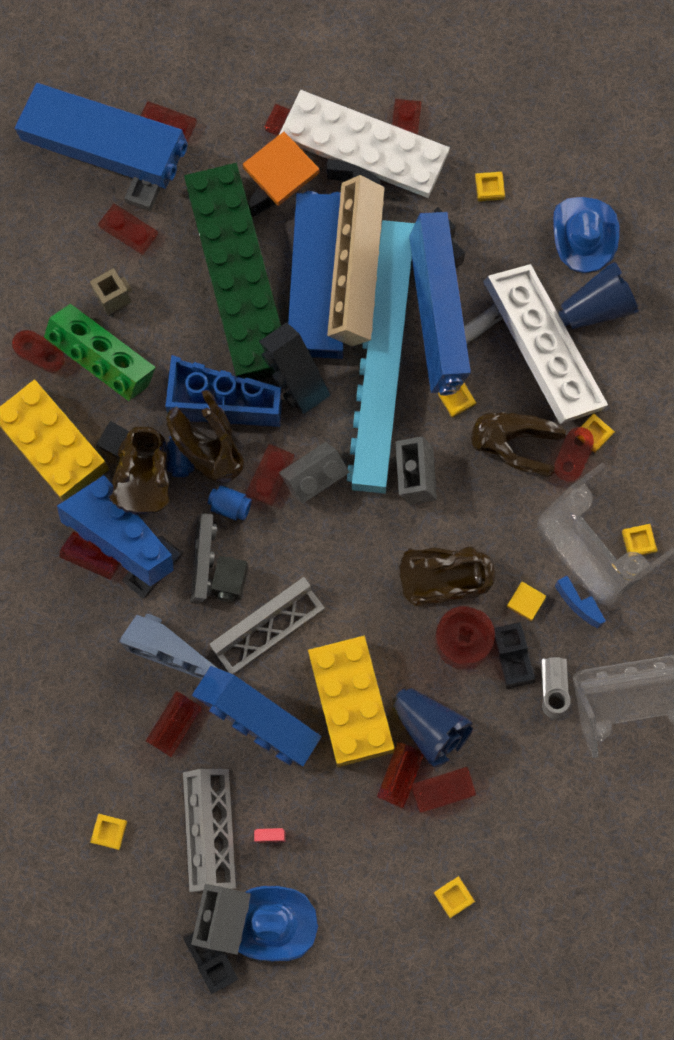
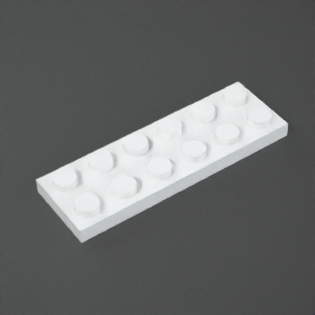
M300 90L280 132L281 134L284 131L301 149L327 159L339 160L359 166L383 181L427 198L430 196L450 147L303 90Z
M532 265L489 275L483 282L559 423L563 424L602 411L607 407L606 400Z

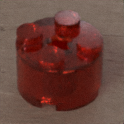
M458 606L449 610L441 618L436 630L435 646L439 656L445 663L456 669H471L480 665L487 659L494 644L495 630L493 623L484 612L469 606ZM463 632L465 636H471L469 643H466L464 640L459 641L460 633Z

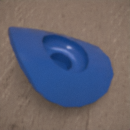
M586 197L568 198L556 205L554 210V237L560 260L571 270L581 273L598 271L612 261L619 243V222L617 214L610 205L598 199Z
M261 886L245 891L250 893L251 896L242 932V941L238 950L239 953L258 960L290 961L302 957L313 946L318 924L315 908L306 895L295 889L280 886Z

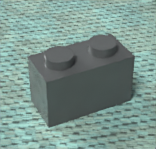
M423 436L396 441L399 495L410 505L437 500L432 445Z
M324 442L279 472L292 495L302 504L350 473L337 450L327 442Z
M205 884L191 945L238 955L251 894Z

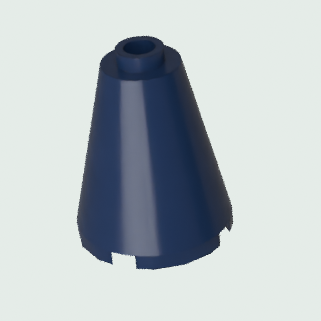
M616 262L608 265L561 304L562 310L558 314L565 327L570 325L572 329H577L639 312L638 305L627 281L620 277L622 272Z
M413 688L407 691L402 689L393 699L395 703L393 711L427 761L434 768L448 762L450 759L446 755L455 748L458 752L473 731L471 725L474 724L468 718Z

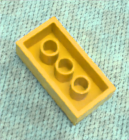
M35 379L0 406V428L63 502L96 481L109 470L104 459Z
M365 635L308 650L337 767L394 753L395 749Z

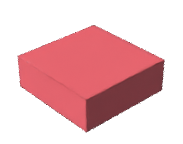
M283 828L254 830V841L256 843L286 842L285 830Z

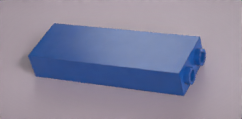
M36 83L15 126V130L22 141L122 175L139 178L141 181L144 180L165 189L169 181L174 179L177 172V163L180 157L185 155L188 146L182 129L40 83Z
M314 191L296 194L288 324L301 335L312 358L343 359L344 343L327 336L340 192H334L330 195L318 194Z
M420 213L409 235L430 390L431 393L440 392V395L447 396L459 391L471 373L448 213Z

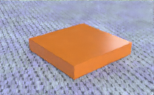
M284 131L242 164L243 169L278 206L320 173V169Z

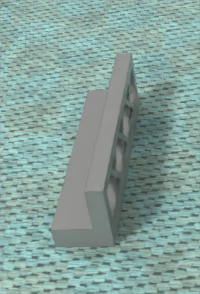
M303 577L211 642L210 646L227 671L235 674L325 610V608L312 592L310 584ZM305 595H308L316 606L307 614L295 612L297 601ZM291 605H293V607H292V612H291V611H284V610H286L287 608H289ZM279 613L291 616L290 625L284 631L272 629L273 620ZM295 616H296V617H302V618H300L298 621H296V622L294 623V617H295ZM269 622V628L262 627ZM255 631L268 632L266 644L261 647L249 646L250 635ZM271 633L278 634L270 640ZM246 638L245 645L238 644ZM233 647L244 649L242 661L233 667L223 655ZM248 650H254L252 654L247 656Z
M197 769L183 772L189 892L203 891L205 884L235 889L229 769ZM210 776H219L220 789L217 793L211 788ZM215 805L219 807L222 815L218 823L212 815V809ZM217 835L223 840V849L220 853L214 847V839ZM219 865L225 870V883H216V869Z

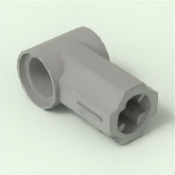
M560 657L542 659V708L548 717L558 719L566 714L570 706L567 659ZM553 697L560 698L563 701L564 707L558 710L553 709L549 705L548 700Z

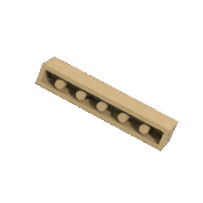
M361 175L343 182L341 186L327 334L328 337L350 346L371 340L382 209L384 204V187Z

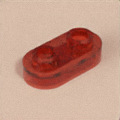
M31 330L18 332L12 340V347L18 357L44 371L55 372L64 365V352L43 336ZM25 343H32V347L29 350L23 349ZM49 355L56 356L53 362H47Z
M576 427L568 432L554 465L555 473L561 480L573 482L582 475L594 447V437L588 429ZM576 437H584L585 443L582 446L575 445L574 440ZM566 462L573 463L574 468L571 472L563 470V465Z

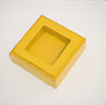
M502 172L475 174L478 201L505 199Z
M465 383L455 394L443 396L440 395V392L438 393L439 398L452 418L476 405V401Z
M593 413L574 435L596 453L615 431Z
M650 524L622 530L628 558L657 552Z
M521 582L509 601L507 608L532 621L546 595Z
M98 814L90 843L120 850L128 821Z
M459 876L434 892L449 918L475 902Z

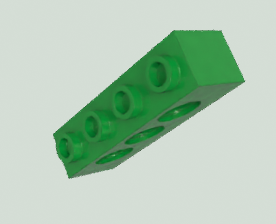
M69 304L49 318L44 338L126 400H132L150 385L156 367L72 304Z

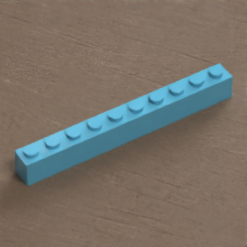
M382 220L372 324L373 331L371 340L363 343V349H367L366 359L361 358L359 375H364L363 385L358 384L356 401L361 402L360 411H355L353 428H358L357 438L351 439L350 454L355 455L354 465H348L350 473L347 474V481L352 482V490L386 494L412 261L409 235L415 223Z

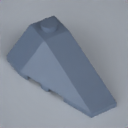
M146 614L145 617L136 615L120 639V643L127 652L200 679L204 677L210 666L215 667L165 625L161 624L162 620L150 614Z

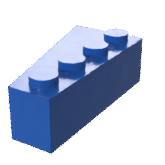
M171 355L165 406L167 414L172 408L177 406L190 421L208 422L202 413V409L209 408L203 398L202 391L209 390L214 396L217 405L224 410L230 424L280 427L282 410L281 388L249 378L242 379L232 376L230 372L206 368L203 364L196 362L192 364L182 361L180 357Z
M104 475L57 505L62 524L68 528H73L79 533V536L86 541L94 543L101 548L104 554L108 557L112 556L125 569L149 586H152L174 571L171 553L143 520L131 512H124L123 509L117 508L116 505L110 502L109 497L113 493V485Z
M210 666L192 694L193 697L210 707L209 712L223 721L225 718L233 723L232 728L245 736L248 733L254 736V743L267 751L272 748L278 752L275 757L291 766L292 762L304 766L322 737L234 674Z

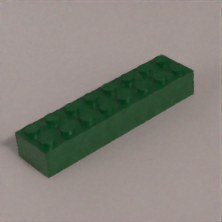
M237 162L184 175L235 375L242 379L249 378L256 381L270 378L275 371L262 358L261 354L264 350L259 341L281 327Z

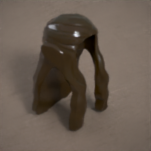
M204 390L202 395L209 408L202 409V413L215 431L216 439L206 436L194 427L177 406L168 412L166 425L179 451L198 470L212 481L228 483L238 477L243 471L244 458L238 452L232 440V429L229 426L230 422L224 410L217 405L211 392Z
M490 412L483 414L476 420L471 434V442L476 451L497 455L505 464L515 469L550 477L554 473L555 466L520 457L512 451L507 442L521 437L559 441L565 438L566 430L560 425L536 416Z
M136 426L128 432L125 440L119 447L118 455L120 462L113 478V493L109 498L110 502L116 505L117 508L123 509L124 512H131L134 515L138 513L144 515L150 512L157 513L163 510L170 501L168 497L169 480L167 472V462L170 460L165 438L159 431L150 427Z
M467 546L460 551L441 548L423 550L409 548L403 553L399 565V577L401 579L403 595L413 606L418 607L427 603H442L449 600L479 597L491 589L496 575L492 559L486 553L478 552L472 546Z

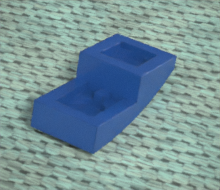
M568 575L557 580L555 587L567 605L590 625L596 628L603 626L606 620L593 597L590 596L581 601Z

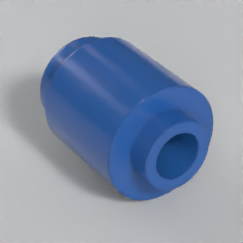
M170 436L169 442H167L170 458L169 462H167V471L171 472L174 477H187L190 472L194 471V465L179 451Z
M220 485L218 489L212 490L208 504L211 505V512L235 521L238 519L244 521L249 513L252 499L246 498L247 495Z

